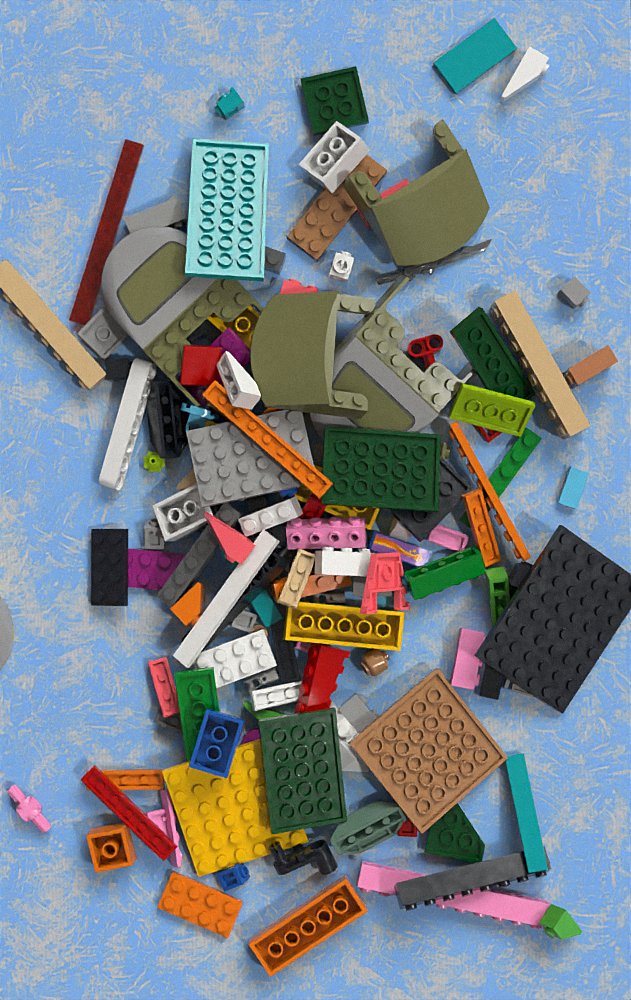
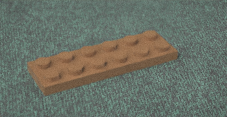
M366 155L348 176L355 172H363L368 176L373 186L376 187L386 174L387 169ZM348 176L333 193L324 189L287 236L289 240L316 261H318L357 211V206L344 188Z

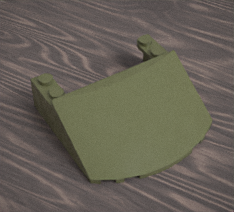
M444 119L435 124L433 135L449 159L385 199L381 198L368 176L363 172H355L348 176L344 184L347 193L396 266H419L438 261L454 253L477 232L490 208L467 149L463 150Z
M339 291L274 295L258 318L250 348L251 373H253L254 381L260 391L263 405L269 408L361 419L368 411L367 398L360 393L332 390L337 311L367 315L374 310L375 299L339 294Z

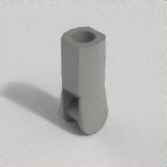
M345 592L313 594L312 603L342 605L345 604ZM320 595H325L326 602H320Z
M273 667L243 681V683H246L247 692L249 693L279 680V676ZM258 678L260 685L255 687L253 680Z

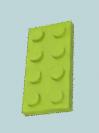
M462 383L449 412V419L521 437L535 408V403Z

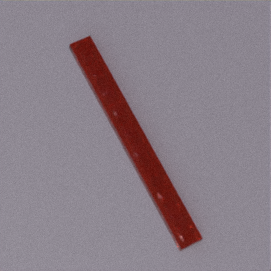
M125 139L69 319L71 322L85 325L92 317L102 284L103 268L115 243L144 144Z

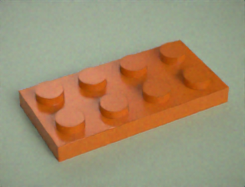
M172 871L157 908L228 938L243 900Z

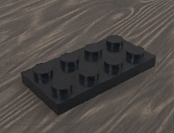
M91 529V606H128V529Z

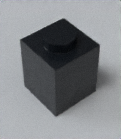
M127 357L104 361L109 382L128 379L133 361L130 362Z

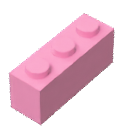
M460 627L450 685L474 690L475 686H478L480 675L477 672L478 667H482L483 661L474 655L486 638L484 632Z

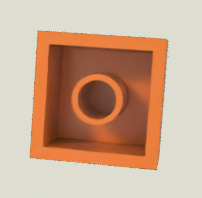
M124 822L92 828L86 835L95 873L132 866L137 859L130 828Z

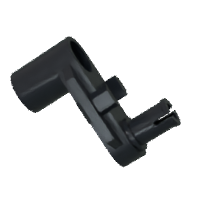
M324 839L315 841L305 847L301 843L293 846L294 852L285 855L280 842H275V847L273 843L268 847L275 859L273 866L278 875L287 874L315 861L321 875L330 874L338 867Z

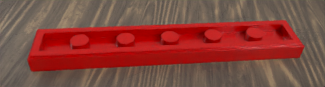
M96 765L83 776L81 781L163 861L178 847Z

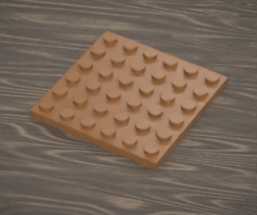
M438 668L432 670L348 742L421 834L508 759Z

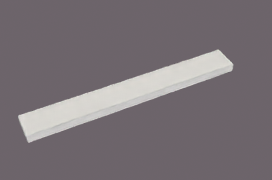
M262 530L254 541L255 547L243 564L239 563L174 653L173 656L185 667L190 668L280 542L267 531Z

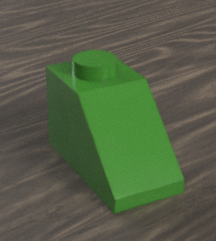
M553 904L550 905L539 922L544 929L543 932L550 938L556 937L563 940L581 935L583 932L565 909Z

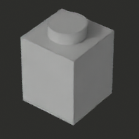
M576 277L572 278L558 292L573 309L578 305L581 308L589 300L587 296L590 294Z

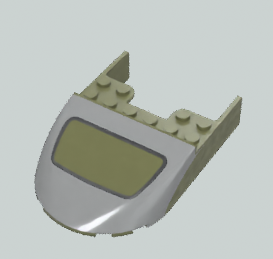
M163 226L143 228L123 238L109 254L102 273L103 299L116 323L196 407H199L200 404L175 378L176 374L181 370L183 345H191L186 338L213 312L222 321L231 322L249 305H252L260 314L264 308L238 280L185 277L187 233Z
M399 276L375 303L374 310L370 314L364 315L335 348L332 390L363 394L368 400V411L361 419L310 413L313 427L322 440H324L325 426L420 433L440 415L439 412L458 392L461 384H465L475 372L469 362L456 376L439 362L432 363L423 372L396 347L403 340L405 329L386 311V306L409 281L407 276Z

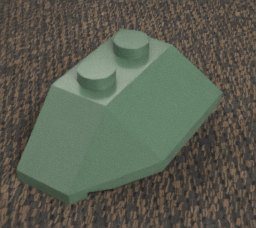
M374 801L348 815L347 822L339 823L330 842L338 855L359 854L394 836L407 818L396 803Z

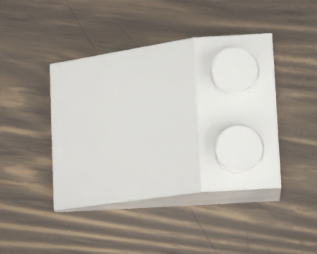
M197 484L153 505L165 541L177 542L192 535L206 525L207 521L203 515L205 511L213 516L210 506L202 508Z

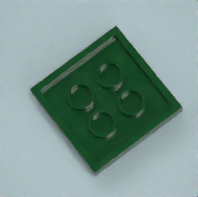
M356 66L301 78L313 136L326 133L336 121L346 128L369 123Z

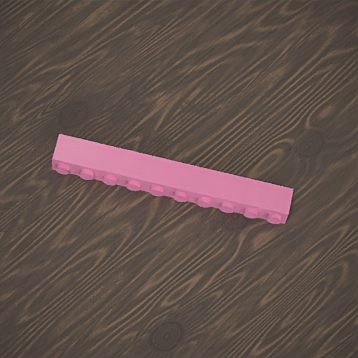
M361 861L357 887H360V890L371 893L374 890L378 891L382 896L390 897L391 894L396 895L394 885L397 882L426 876L427 874ZM496 889L486 892L476 890L473 891L472 895L462 897V894L454 896L455 899L446 902L443 899L436 900V907L447 909L448 906L455 908V911L466 913V911L474 912L473 914L479 917L489 915L493 916L494 920L504 921V919H508L516 925L530 924V927L535 929H542L539 922L551 905L550 901Z

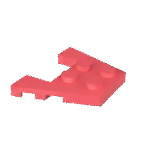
M400 552L371 554L360 614L377 613V592L394 591V610L410 609V603L406 602L405 599L407 588L403 586L401 578L404 576Z

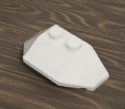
M332 701L329 708L334 707L336 709L342 771L368 772L369 768L348 743L359 733Z

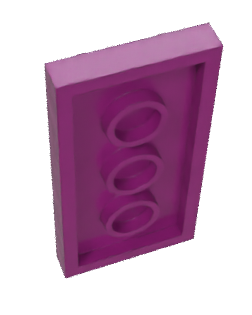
M230 327L210 345L222 347V356L225 351L229 352L243 368L250 362V349ZM220 376L219 384L222 387H224L222 378ZM182 385L201 407L209 402L202 396L209 386Z
M128 548V587L161 590L186 554Z

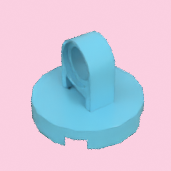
M182 403L180 410L190 413L186 431H189V426L192 423H197L200 428H203L207 419L218 420L219 414L217 413L211 416V411L193 405L189 409L186 408V403Z

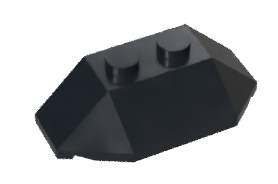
M154 381L146 403L150 442L161 459L179 458L188 444L186 425L189 414L180 410L182 403L187 404V399L174 386L175 384L172 381Z

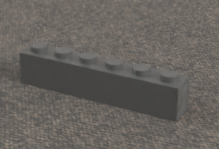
M228 502L223 503L214 517L234 528L239 521L238 519L244 513ZM207 525L157 594V597L170 607L175 605L186 594L220 547L209 525Z

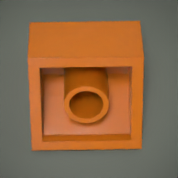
M197 582L170 608L185 626H194L205 611L206 586L203 583Z

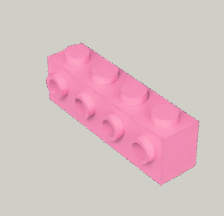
M353 516L350 518L332 517L330 519L318 517L291 519L287 521L286 526L288 549H322V547L365 548V518Z

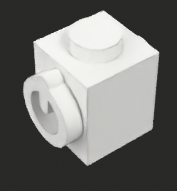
M345 251L336 252L329 274L330 278L348 282L354 262V257H351L352 254Z

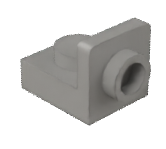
M157 518L146 520L144 527L145 549H164L165 540Z
M243 610L229 626L251 633L257 615Z

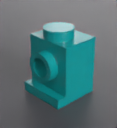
M231 87L229 94L225 93L219 97L216 103L217 106L214 109L220 117L224 116L227 120L245 106L244 101L236 90Z

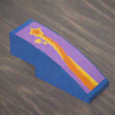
M373 531L367 549L377 553L400 552L402 562L417 567L427 564L432 553L430 550Z

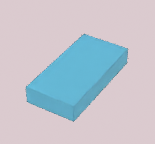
M570 467L558 503L576 510L589 473Z

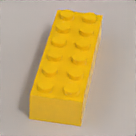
M299 602L296 610L286 606L283 639L401 651L404 612L377 609V613L360 614V607Z

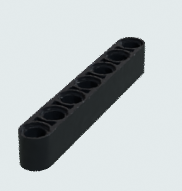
M273 552L270 554L248 585L250 587L248 593L243 592L202 651L284 571L286 560L283 556ZM275 559H277L276 565L273 566V565H272L273 561H274ZM263 572V577L259 580V575ZM192 628L184 635V637L182 638V642L189 634V632L192 630Z

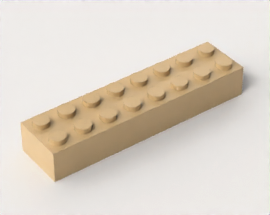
M514 290L494 301L491 305L492 310H490V313L495 321L498 319L501 325L499 329L504 337H508L510 341L509 347L513 354L517 353L520 359L518 363L523 371H527L529 375L527 379L532 387L535 386L538 393L536 395L540 403L546 405L548 409L546 410L547 416L556 423L557 427L555 429L560 437L563 436L565 440L591 426L516 291Z

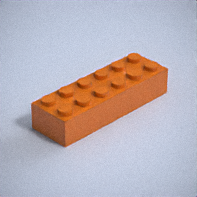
M345 874L249 939V946L271 977L368 912L367 906Z

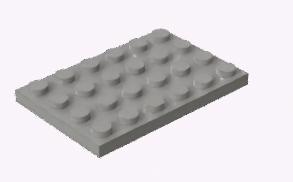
M282 410L257 416L314 466L302 412ZM232 422L186 431L202 508L304 486Z

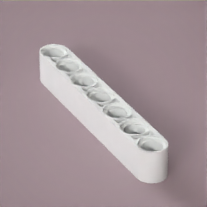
M136 358L131 365L99 477V484L115 490H120L123 486L156 373V364Z

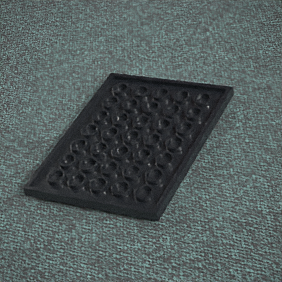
M559 525L474 656L559 712L564 713L631 610V574L566 527Z

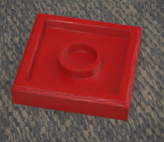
M183 345L180 384L210 386L215 380L219 383L220 373L217 363L222 357L223 348Z

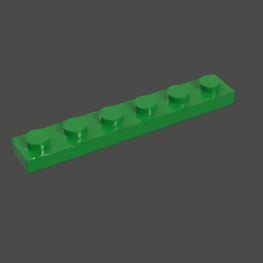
M527 427L489 477V481L498 498L542 439ZM483 490L482 493H483L484 500H485V498H487V496H486V494H485V492H484V490ZM486 503V507H487V510H488V512H489L491 509L489 508V506H488L487 503ZM465 511L459 521L471 529Z

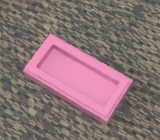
M438 524L429 533L427 541L459 552L465 549L469 536Z

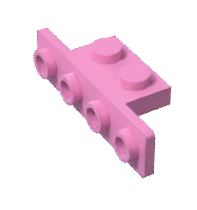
M162 789L160 790L163 809L145 812V814L178 846L180 838L175 827L177 818L173 811V802L169 790ZM179 847L170 854L171 866L178 868L181 867L182 853Z

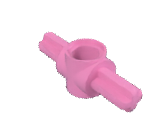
M13 785L7 790V793L18 804L16 811L24 821L30 822L32 820L42 833L47 832L51 828V824L40 813L42 811L41 804L33 796L26 797L17 785Z

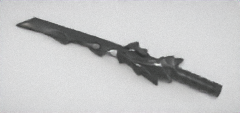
M492 239L475 246L463 247L461 252L448 255L432 263L429 262L419 266L408 265L402 268L403 271L376 278L377 283L382 285L393 282L399 276H407L410 282L419 273L423 275L429 273V275H432L437 267L486 250Z

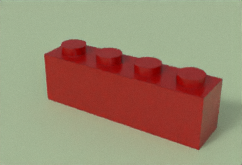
M311 642V647L308 650L307 664L304 668L302 685L299 688V698L295 706V713L330 707L332 702L330 696L334 691L336 692L338 686L336 683L337 677L343 673L345 667L342 664L344 659L349 657L350 651L332 645Z

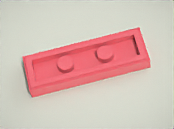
M167 657L148 662L163 718L180 714L178 695Z

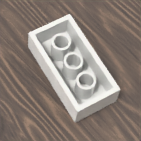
M264 628L200 652L193 662L195 669L214 667L216 688L277 666Z

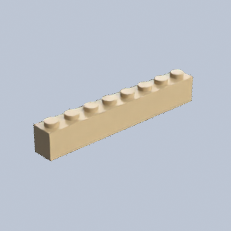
M7 259L0 263V288L5 292L3 297L9 303L13 302L17 306L15 310L22 318L24 316L27 317L30 321L28 325L34 332L38 330L41 333L42 337L40 339L47 347L51 345L55 349L52 353L59 361L63 359L68 364L65 368L72 375L76 373L80 378L78 380L79 384L85 390L87 388L91 391L94 390L107 378V373Z

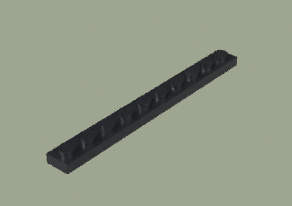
M266 495L246 498L249 514L268 507ZM272 527L265 529V531L273 536ZM262 531L253 534V536L258 537ZM281 574L274 580L281 579ZM269 584L266 587V589L270 594L271 598L273 599L271 587ZM274 601L283 616L281 620L270 625L282 685L300 681L294 643L291 640L283 639L286 606Z

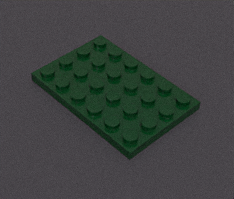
M325 426L322 474L333 485L321 497V505L438 512L441 434Z
M332 707L258 719L270 833L278 834L347 822L336 709Z

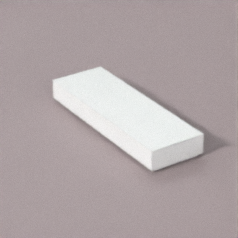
M303 680L250 691L253 711L298 701L299 688Z

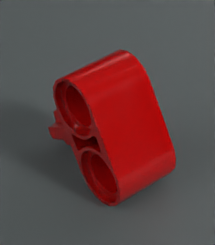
M432 334L413 340L407 347V354L413 359L423 358L425 368L427 369L429 365L436 362L434 354L443 347V339L437 334ZM432 339L437 340L439 347L431 348L429 341ZM411 346H420L421 352L419 354L412 353Z

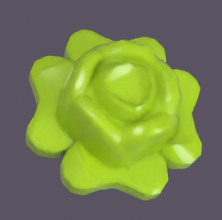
M148 451L147 456L143 457L145 462L144 468L148 469L150 473L155 471L161 472V467L166 466L164 459H161L156 451Z

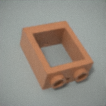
M609 345L564 371V379L568 386H571L573 389L612 366L618 360Z

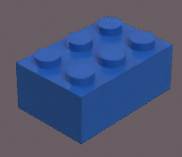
M209 708L206 709L189 767L228 778L245 720Z

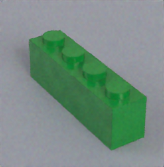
M475 546L406 571L404 576L409 593L414 600L423 599L435 592H441L448 587L460 585L469 579L478 578L480 575L485 574L486 571L481 553Z

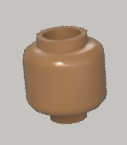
M373 648L362 655L360 665L368 676L375 677L388 669L387 661L390 659L384 650L380 651Z

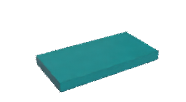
M493 18L436 60L433 65L453 92L457 94L516 51L517 47L497 20Z

